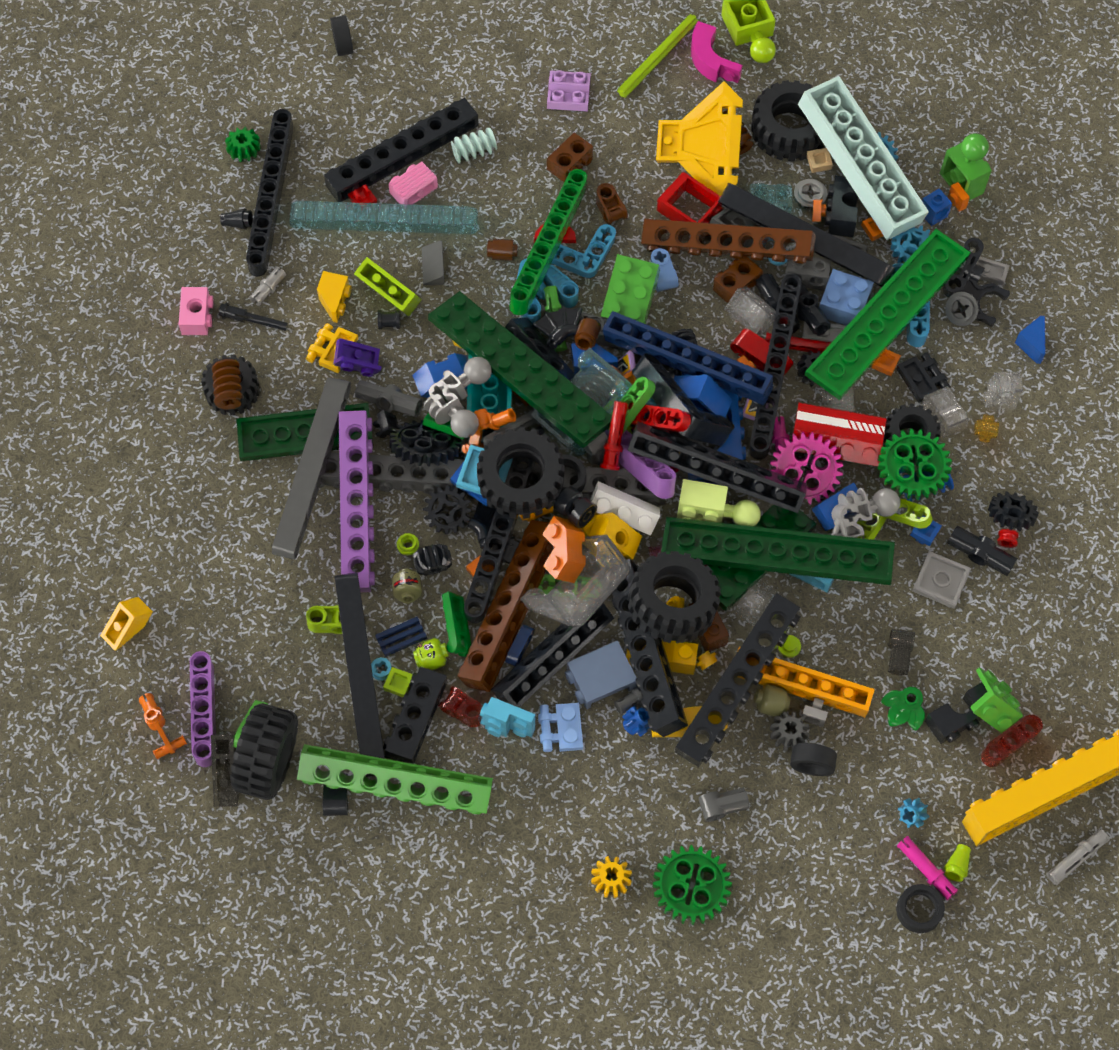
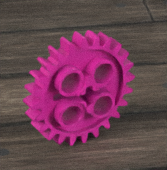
M802 432L801 438H797L793 434V441L791 442L785 438V447L778 444V449L781 452H773V456L777 460L770 461V464L776 467L771 469V471L786 476L785 473L788 469L797 470L798 475L794 479L799 481L803 474L801 466L807 465L811 452L815 450L816 453L810 462L812 470H807L803 478V483H806L809 478H816L818 480L816 487L810 488L806 486V496L804 499H807L809 505H811L812 498H815L819 503L821 495L829 498L828 490L835 492L833 483L840 484L836 476H843V472L837 470V468L842 467L843 463L836 462V460L841 458V454H833L837 447L836 445L828 447L831 442L830 439L823 443V436L821 434L815 439L813 432L810 433L809 437H806L805 433ZM803 448L807 451V455L799 459L795 457V451ZM820 457L826 458L828 461L827 465L823 468L815 465V461Z

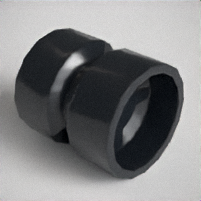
M569 486L557 497L554 503V510L563 517H568V520L577 528H583L594 517L597 505L587 497L583 498V494L576 488Z

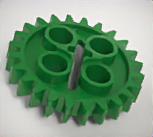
M910 429L909 435H906L902 430L900 438L893 434L892 441L886 440V447L881 448V455L878 457V461L881 463L878 464L877 468L883 471L880 472L879 477L886 478L885 486L891 484L892 490L898 489L899 497L903 493H907V499H910L911 495L915 494L916 499L919 500L920 495L923 494L927 499L930 491L936 495L937 487L943 489L944 482H948L949 476L947 474H950L952 470L949 467L952 459L947 458L950 451H943L945 443L937 444L939 437L933 440L930 439L931 432L923 436L921 429L918 434H914L913 429ZM911 447L915 448V465L918 466L916 471L918 482H915L914 480L915 467L914 463H912L913 453ZM920 451H926L930 455L923 456ZM903 452L907 457H900L897 453ZM922 472H930L932 476L926 477ZM907 473L910 477L903 478L899 474Z
M690 845L687 852L683 846H680L679 854L671 850V859L664 855L663 862L665 865L658 863L657 869L660 872H654L653 876L659 880L653 882L652 885L653 888L659 889L654 892V897H661L658 906L666 905L664 914L672 911V920L681 916L682 924L685 923L687 918H690L692 925H694L696 918H699L702 924L705 922V916L713 920V911L721 914L722 909L719 905L726 906L728 903L723 897L727 898L731 895V892L726 889L732 886V882L725 881L730 877V872H723L726 868V863L718 865L720 856L711 858L712 850L704 854L702 846L699 847L697 852L694 851L693 845ZM695 865H698L699 869L691 902L689 905H686L685 902ZM685 866L690 872L682 875L677 871V868ZM709 872L713 879L705 881L701 878L700 874ZM673 889H680L683 891L684 896L676 898L671 894V891ZM703 895L707 898L708 902L699 904L696 902L695 897Z

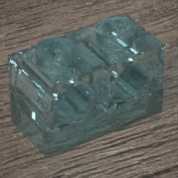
M750 184L749 193L791 214V185Z

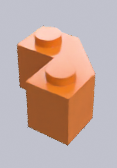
M553 516L542 535L555 548L543 567L555 579L575 583L586 565V557L582 555V542H585V533L568 519Z

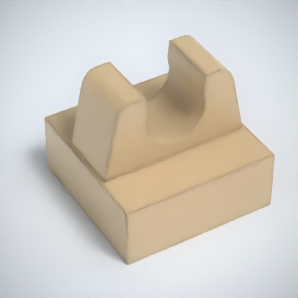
M827 148L807 151V159L812 173L832 170L833 163Z

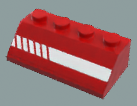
M799 402L791 441H793V434L797 438H801L802 432L805 433L806 437H809L810 433L813 432L815 439L821 434L823 436V443L830 439L829 448L836 445L837 449L833 454H841L839 460L878 467V457L881 455L880 451L883 447L887 418ZM799 448L795 451L807 454V451L803 448ZM813 450L811 455H815L816 451Z

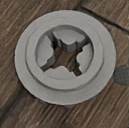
M804 179L795 186L794 196L796 202H799L802 208L806 206L812 209L814 199H823V203H825L827 189L818 180ZM809 189H811L813 195L812 199H810L807 195Z

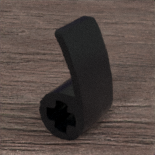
M323 784V816L348 815L347 789H331Z

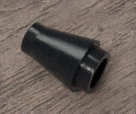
M245 208L229 213H221L220 222L222 226L247 230L248 227H252L253 214L251 210Z

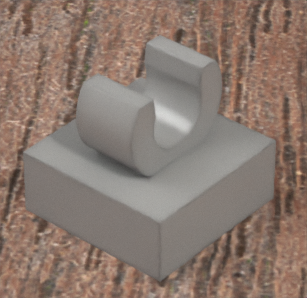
M815 698L812 707L805 705L802 716L805 718L804 721L824 726L828 712L821 710L824 700Z

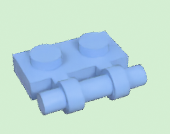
M579 703L556 704V713L553 714L549 713V705H540L538 722L541 724L542 734L539 736L540 743L543 744V751L551 752L553 750L552 743H559L560 752L583 750ZM550 723H557L558 733H551Z

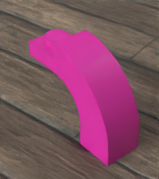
M698 21L693 30L691 42V57L695 67L703 76L711 81L717 82L718 78L722 77L726 81L738 83L741 78L743 65L718 56L712 49L717 27Z

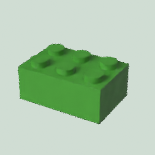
M617 254L601 317L608 319L611 312L614 311L646 324L660 273L659 264Z

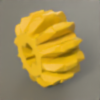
M609 856L605 857V864L602 861H597L598 869L594 868L591 872L595 876L591 879V883L597 885L595 891L599 893L604 889L605 898L609 896V892H612L613 897L617 898L618 890L625 894L627 892L625 886H631L632 883L628 878L632 875V871L625 870L627 862L619 865V857H615L614 862H611ZM610 873L611 876L612 873L615 874V881L612 878L611 881L607 880V874Z

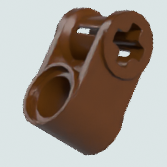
M609 183L599 185L596 193V205L605 223L612 225V222L619 219H628L627 209L614 186Z

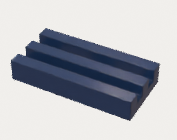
M418 617L375 635L385 657L427 639V635ZM416 625V627H413V628H411V629H409V630H407V631H404V632H402V633H400V634H397V635H395V636H393V637H391V638H388V639L382 641L383 639H385V638H387V637H390V636H392V635H394V634H396V633H399V632H401V631H403V630H406V629H408V628H410V627ZM417 632L420 633L419 635L414 636V637H412V638H410V639H407V640H405V641H403V642H401V643H398V644H396V645H394V646H392V647H389V648H387V649H386V647H385V646L390 645V644H392V643H394V642H396V641H399V640H401V639H404V638H406V637H408V636H410V635H412V634H415V633H417Z

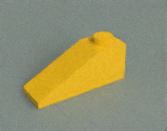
M671 641V643L663 642L671 671L694 675L698 644L688 642L676 643V641ZM627 649L626 658L630 664L631 654Z

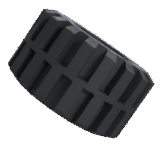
M223 355L220 360L215 358L213 364L209 363L206 366L207 370L203 371V378H201L202 388L209 406H212L216 412L220 409L223 415L230 412V416L235 415L237 411L240 414L244 413L245 408L248 410L252 408L251 402L256 403L257 396L260 393L255 368L252 367L249 361L245 362V358L241 356L237 358L236 355H231V357ZM224 359H234L240 363L238 369H240L241 374L239 377L242 382L240 384L242 387L240 391L242 398L239 400L241 406L234 409H221L214 403L212 366Z
M904 404L900 406V409L895 408L892 414H889L887 417L883 447H886V440L892 441L893 434L900 438V430L905 428H911L918 432L921 429L923 436L931 432L930 439L932 440L936 437L940 438L941 425L937 423V416H932V411L929 409L927 411L924 410L922 405L915 407V404H910L909 407H906ZM911 447L913 453L912 463L915 465V448ZM920 451L923 456L930 455L926 451ZM903 452L897 453L900 457H907Z

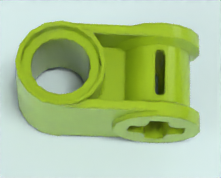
M338 605L312 606L308 609L306 620L310 631L313 633L342 634ZM314 617L322 618L320 622L311 621Z

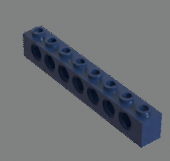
M614 311L611 312L603 327L604 339L609 343L641 356L644 353L651 354L661 364L685 374H707L723 389L761 405L765 404L773 389V376Z

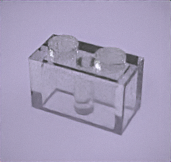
M748 287L738 288L724 308L730 313L731 319L740 322L746 329L753 331L757 335L766 333L773 323L776 311Z

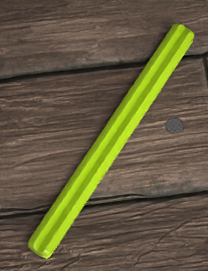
M688 15L618 88L619 96L626 98L690 32L698 22L695 15Z

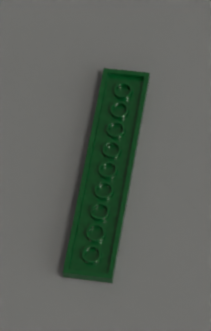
M461 291L428 314V320L472 357H483L491 365V373L581 448L586 447L610 427L612 418L610 413Z
M666 517L661 552L670 554L671 551H678L681 555H684V553L691 554V558H699L706 565L891 585L895 542Z

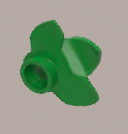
M907 687L902 691L892 690L886 693L881 703L890 708L888 711L889 726H899L908 722L915 731L921 727L925 718V712L921 706L923 695L918 688ZM909 694L915 695L916 700L914 702L907 700Z

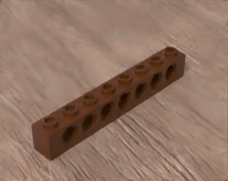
M644 219L641 244L649 252L662 248L671 254H680V251H686L688 254L700 256L701 253H709V256L722 257V254H725L735 259L751 256L753 260L761 261L764 258H772V261L785 262V259H790L795 263L805 264L806 261H813L816 236L813 231ZM670 233L667 241H661L663 234ZM689 234L690 240L682 243V237ZM706 236H711L710 243L703 245L702 240ZM726 238H732V243L729 246H723V241ZM753 239V245L745 248V241ZM768 241H775L774 247L771 249H765V244ZM789 243H796L794 250H786V246Z
M531 520L524 531L523 538L515 550V555L506 569V574L500 586L497 588L496 595L488 608L484 621L478 629L476 638L469 648L463 665L460 667L458 678L469 688L490 692L544 577L546 569L543 565L555 548L542 535L550 522Z

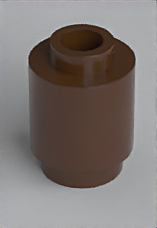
M488 240V258H492V260L513 261V257H517L518 244H514V240Z
M591 318L581 320L574 338L575 344L579 349L590 350L595 346L601 330V326L596 320Z

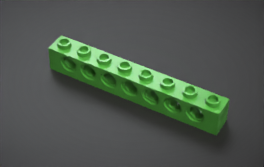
M305 744L301 751L297 780H301L309 785L316 783L324 784L331 789L346 788L354 793L368 792L373 793L377 797L391 796L404 802L411 800L419 801L426 806L441 805L449 810H468L472 814H487L493 778ZM325 765L329 768V771H321L318 766ZM342 770H350L353 775L347 776L343 774ZM373 774L377 779L370 780L365 775ZM397 778L401 783L393 784L389 779ZM420 782L424 787L416 788L413 786V783ZM442 786L448 791L441 793L436 788ZM468 791L472 795L469 797H464L460 794V792Z

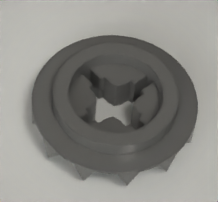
M965 291L951 295L945 306L948 319L957 326L970 325L977 319L978 312L980 311L978 301L973 297V294ZM960 304L969 305L968 309L965 310L966 314L964 312L956 313L961 308Z

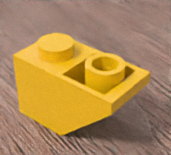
M323 271L317 287L318 297L332 321L338 323L339 317L345 313L346 304L344 302L346 298L350 297L352 286L349 285L348 276Z

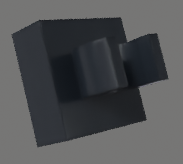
M385 410L377 413L378 420L373 422V426L376 428L381 427V430L376 433V436L380 438H385L387 435L390 436L392 430L397 429L398 421L396 415Z

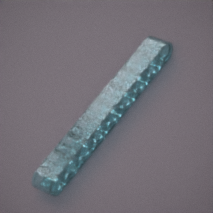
M295 201L291 204L289 224L295 229L474 234L477 232L478 211L476 208L469 206Z

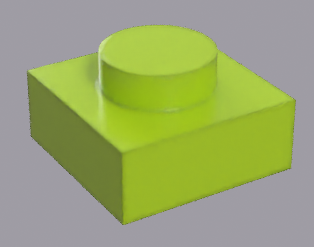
M392 667L383 690L404 697L405 693L409 691L413 674Z

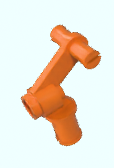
M486 408L475 411L474 413L479 421L478 430L474 435L470 436L469 444L462 446L463 453L467 454L470 444L484 448L483 443H481L483 430L488 428L499 430L501 426L515 422L516 414L514 410L509 408L497 414L487 412Z
M146 693L147 702L143 695L139 698V703L144 710L145 722L151 730L158 731L165 743L164 746L153 750L158 760L169 753L171 755L174 754L176 749L187 745V742L183 735L171 742L169 741L162 728L166 722L162 715V710L157 706L154 696L151 693Z

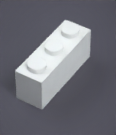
M599 481L590 498L597 505L596 513L613 512L630 527L650 536L660 517L659 507Z

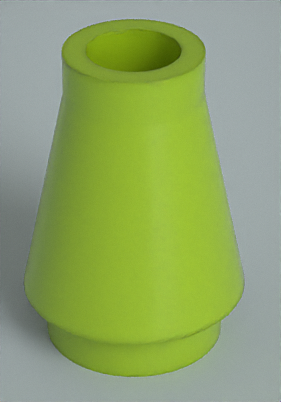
M958 844L956 850L944 866V874L948 879L962 882L967 877L971 852L968 846Z

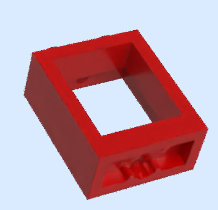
M682 172L657 200V211L671 221L696 222L672 206L685 191L710 207L698 223H710L712 217L723 211L722 205L718 203L721 196L685 172Z

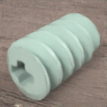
M489 127L486 128L485 133L483 130H478L477 135L471 132L470 137L463 134L462 141L457 136L454 138V143L451 141L452 151L458 164H460L462 156L467 162L469 154L476 159L477 152L484 157V150H487L490 155L492 154L493 147L497 150L493 131Z

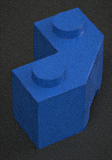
M454 353L447 356L448 360L435 363L433 360L425 363L412 375L420 396L430 397V387L444 378V371L449 370L456 377L463 374L465 363L468 361V355Z

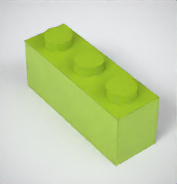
M368 257L365 258L354 273L360 280L407 316H410L422 301L414 292Z

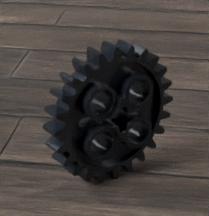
M412 420V424L404 422V426L397 425V429H393L392 433H390L389 448H391V453H395L396 458L402 457V461L410 460V464L418 462V466H421L423 463H426L430 467L431 463L439 466V462L447 464L448 460L454 461V457H459V453H461V438L424 426L423 420L420 423Z

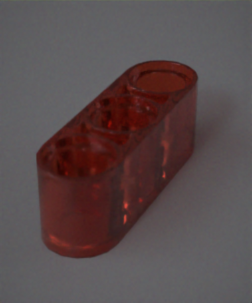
M1033 714L1027 715L990 741L981 753L982 762L988 767H996L1029 744L1043 728L1041 719ZM1025 724L1031 725L1034 728V732L1028 731ZM1007 737L1013 738L1017 745L1010 744ZM989 750L997 752L999 758L992 757L989 754Z

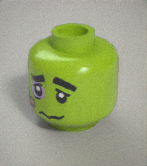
M437 638L418 643L416 650L413 651L418 668L421 666L429 670H435L445 666L446 657L450 656L446 649V643L442 644Z

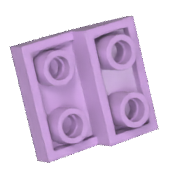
M561 70L550 71L547 109L588 112L591 73L564 72Z

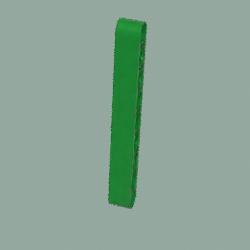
M574 169L568 174L511 290L509 309L515 315L520 316L528 312L584 197L587 174L583 170Z

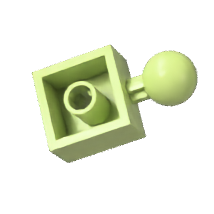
M683 479L677 518L722 523L723 517L732 518L736 525L755 526L760 520L761 511L759 506L751 500H742L736 505L725 504L728 491L727 486Z

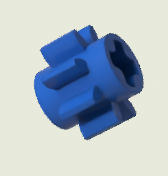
M635 706L631 707L623 715V719H625L623 721L624 729L631 735L636 733L640 737L644 735L650 728L648 724V719L650 718L648 711L645 708L637 710Z

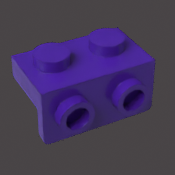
M339 338L336 341L333 365L339 366L343 371L350 372L354 370L361 372L360 374L363 376L372 377L379 373L382 366L378 365L380 349Z

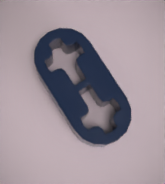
M525 624L522 625L507 654L506 663L514 667L520 663L534 635V628Z

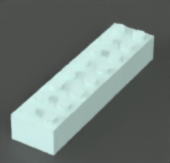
M837 76L805 91L798 103L799 107L886 240L921 224L929 211L841 78Z

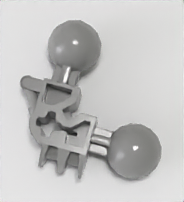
M473 357L465 363L464 373L459 377L446 370L443 373L444 378L430 387V397L425 401L424 409L429 412L437 424L442 425L451 420V429L459 437L467 438L475 434L479 426L478 418L472 411L464 410L459 400H463L468 396L464 388L470 383L482 384L490 378L492 372L490 363L483 357Z
M859 488L856 493L849 491L846 496L839 494L838 505L831 512L835 525L831 535L853 538L864 535L863 527L857 524V521L872 520V513H877L883 517L892 516L900 507L898 494L889 488L877 491L872 500H868V496L863 488Z

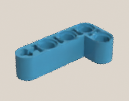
M895 263L892 265L895 268V271L893 272L892 276L898 271V269L904 263ZM930 301L918 313L921 317L915 316L907 325V342L913 347H921L926 342L930 330Z

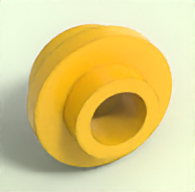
M709 650L697 657L699 662L696 663V666H700L703 671L718 661L715 657L717 654L715 652L711 654Z

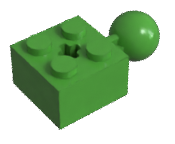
M978 133L966 136L962 143L948 149L940 170L941 176L950 187L959 182L969 195V201L984 194L992 171L990 165L982 159L988 152V141L983 135Z

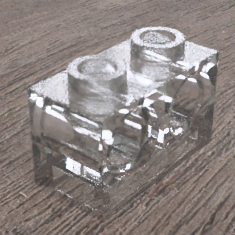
M994 372L991 381H988L987 391H984L983 402L987 404L988 412L1015 411L1023 393L1021 372Z

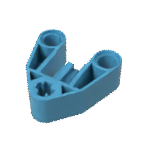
M527 258L521 261L520 266H519V270H518L517 278H518V276H519V274H520V272H521V270H522V268H523V266H524V264H525ZM550 265L543 279L544 282L542 281L536 295L539 299L544 300L545 292L543 289L546 285L557 286L560 304L566 308L576 306L579 295L578 285L554 265ZM536 296L528 312L521 315L522 318H528L532 324L541 319V305Z

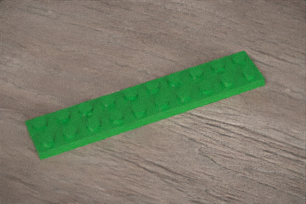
M935 229L805 371V376L835 398L841 400L968 259L971 252Z

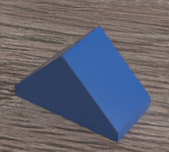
M1039 316L1019 332L1015 344L1037 364H1041L1045 356V316Z

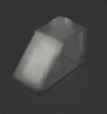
M760 580L747 591L737 604L735 615L754 628L776 593L780 594V592Z

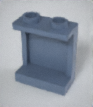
M618 640L567 662L565 676L570 685L574 683L577 689L575 696L580 705L584 703L586 709L591 708L592 703L627 688L628 691L637 688L635 680L637 677Z

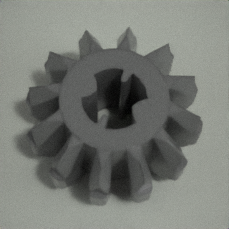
M785 711L782 713V718L779 716L774 718L775 723L770 725V730L773 731L770 738L777 739L775 742L776 747L783 744L785 752L789 746L793 749V746L796 744L806 743L805 740L809 739L810 736L807 732L810 726L803 723L804 716L797 719L795 711L792 712L791 716ZM786 729H788V731L789 729L794 730V733L792 734V732H790V734L786 733Z

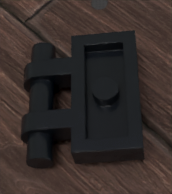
M928 352L921 356L922 363L915 356L898 364L896 368L918 403L937 395L939 390L936 386H940L943 392L951 388L947 382V376L945 373H941L937 367V361L935 358H931ZM926 370L931 372L933 378H930Z

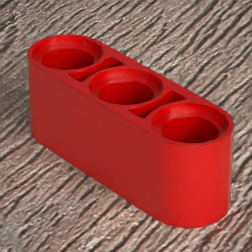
M745 328L733 340L730 348L734 353H739L740 357L744 355L748 361H752L756 365V368L764 372L770 343L753 331ZM789 356L787 357L784 375L794 365ZM777 363L771 364L773 368L781 367Z

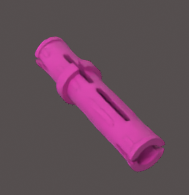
M906 836L903 839L904 841H900L897 847L926 876L927 882L930 885H934L947 901L951 899V896H954L958 889L943 875L944 871L942 869L938 870L910 837Z

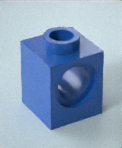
M940 189L935 190L922 199L923 204L929 211L925 220L931 226L948 217L952 202Z

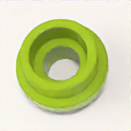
M405 533L398 538L397 549L403 555H413L419 549V540L415 535ZM409 542L412 544L409 548L404 547L405 543Z

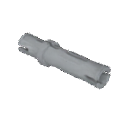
M1099 828L1087 840H1082L1071 854L1046 873L1048 879L1057 886L1085 860L1093 858L1096 855L1095 852L1110 840L1107 833Z

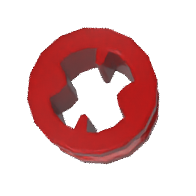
M1009 529L999 530L998 536L1000 538L997 539L999 546L1014 548L1018 545L1016 539H1018L1019 534L1017 531Z

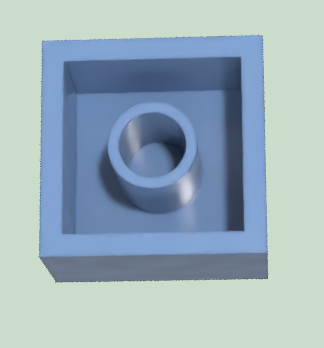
M833 269L819 307L828 320L847 326L868 303L874 282Z

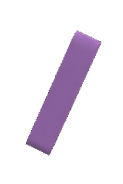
M605 430L606 435L609 436V430ZM625 430L622 434L621 445L623 446V452H620L619 463L657 497L662 499L673 497L676 473L666 464L628 451L632 434Z
M199 651L190 658L192 755L196 763L201 767H209L216 760L214 666L208 653ZM199 663H207L204 668H197ZM208 684L204 690H197L199 685ZM201 706H208L205 712H198ZM202 728H209L206 734H198ZM203 750L210 751L206 757H199L200 752Z

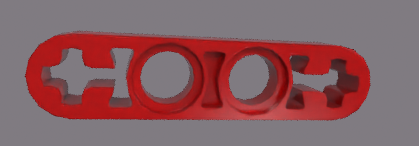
M629 403L627 411L632 408L633 403ZM645 405L631 424L636 425L638 421L658 429L684 432L690 426L691 417L688 413L679 409ZM649 411L650 416L644 421L645 413ZM666 413L665 421L660 423L661 416ZM674 418L681 419L680 422H674Z

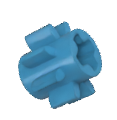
M910 798L904 800V805L898 808L901 817L899 820L906 823L907 828L914 826V824L917 828L924 825L923 820L930 817L927 814L928 805L920 802V798L913 800V802Z

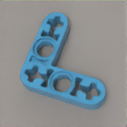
M608 224L601 225L584 254L560 244L551 264L585 278L594 277L615 242V228ZM607 232L610 233V235H608L605 238V241L602 242L603 234H606ZM601 248L603 253L595 255L592 253V249ZM566 256H572L575 261L566 263L563 259ZM591 259L593 261L592 268L585 270V267L589 265Z

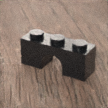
M835 175L834 184H829L828 196H831V198H828L826 210L830 211V213L827 212L825 225L829 226L828 233L831 235L853 238L857 223L858 208L856 205L858 196L846 177Z
M982 682L969 689L963 697L969 712L964 714L957 713L946 703L928 714L925 723L940 744L947 740L951 743L961 736L960 733L965 729L969 732L980 725L979 721L982 719L973 713L971 706L988 692Z

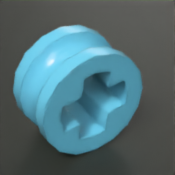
M380 657L371 663L373 677L380 681L386 680L392 668L389 660ZM383 664L387 671H382L380 674L376 667H381Z

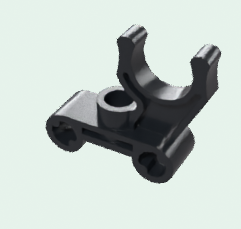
M973 237L965 242L964 248L970 252V247H974L976 249L975 253H970L960 275L953 274L944 284L943 293L948 298L957 292L965 291L973 294V297L978 301V308L980 310L976 320L992 327L996 322V318L983 313L980 308V300L989 294L998 295L1003 300H1007L1010 291L1002 289L995 283L983 286L978 285V281L985 269L977 264L984 245L979 238ZM952 284H956L958 287H955V289H951L949 286H952Z

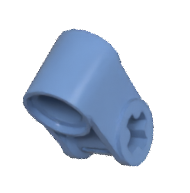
M662 248L655 249L651 254V263L659 264L660 266L656 291L660 292L677 288L679 286L678 276L668 251Z

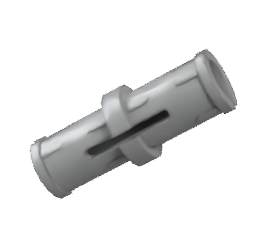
M276 266L266 279L260 281V286L249 296L252 303L257 301L256 305L260 306L270 293L273 294L276 291L275 287L286 277L283 269L278 271L280 267Z

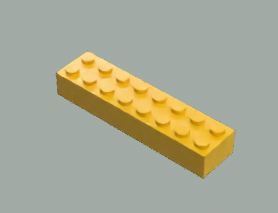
M1119 730L1112 734L1114 737L1108 740L1105 737L1097 740L1092 744L1093 747L1088 750L1085 747L1077 750L1072 754L1073 757L1068 760L1061 758L1052 764L1053 767L1048 770L1041 768L1032 774V778L1026 781L1024 778L1011 784L1012 788L1006 791L1003 788L995 791L990 795L991 798L986 801L979 799L970 805L971 808L965 812L966 816L962 823L976 847L1118 776Z

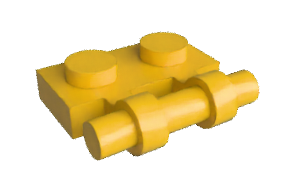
M326 323L323 329H320L317 333L318 338L315 343L310 345L306 360L313 363L316 357H321L319 359L320 366L339 373L340 367L333 365L336 341L341 338L357 342L358 335L340 327L337 328L334 334L331 332L333 326ZM329 341L326 349L322 348L324 343Z

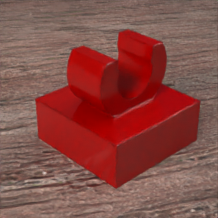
M366 184L348 194L350 201L359 213L377 203V198Z

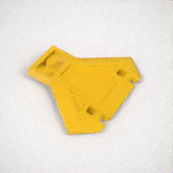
M724 81L682 120H659L657 163H679L695 180L719 196L722 195L728 183L736 186L738 184V176L732 175V169L739 168L742 115H736V108H743V100ZM723 109H728V114H723ZM719 169H724V175H719Z

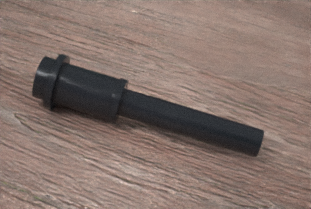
M227 302L225 304L222 303L219 308L218 315L222 316V319L230 318L243 323L246 320L284 331L288 327L287 322L252 314L247 309L230 306Z

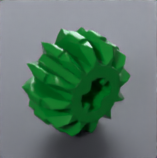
M246 126L243 130L236 127V132L229 131V137H226L225 140L227 153L231 155L233 160L238 158L240 162L245 158L250 162L251 156L257 158V152L261 149L260 137L253 129L248 131Z

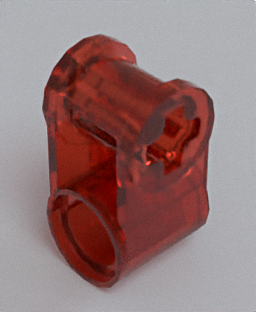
M452 686L450 694L444 702H440L438 707L447 715L456 718L469 727L480 726L482 718L480 716L481 703L466 695L459 688ZM470 711L479 712L478 715L474 717H470L467 715Z

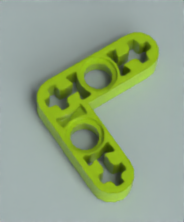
M900 498L899 508H907L905 513H895L888 517L872 513V518L877 519V522L873 525H867V521L858 520L857 524L862 526L864 530V535L858 536V538L864 536L865 539L874 540L887 518L916 528H926L933 520L930 509L924 505Z

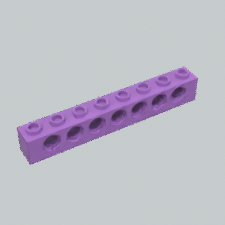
M366 411L339 412L341 575L355 573L352 571L353 566L357 563H362L364 569L358 572L360 591L371 592V585H375V572H371V563H375L374 549H370V541H374V527H370V519H374V507L370 505L369 497H373V483H369V475H373V462L369 461V453L373 452L372 439H368V431H372V418H368ZM354 432L362 433V436L357 440L350 438ZM356 453L362 455L361 460L357 462L351 461L352 455ZM356 475L363 477L360 483L354 484L351 482V479ZM361 497L363 502L360 505L354 506L351 504L354 498ZM356 519L364 521L363 525L359 528L352 527V522ZM356 541L364 543L360 550L352 549V545Z

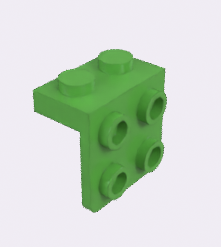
M979 667L976 672L988 692L971 706L974 714L1003 734L1023 717L1019 709L1020 703L1010 694L1012 689L1005 681L999 682L990 670L985 671Z

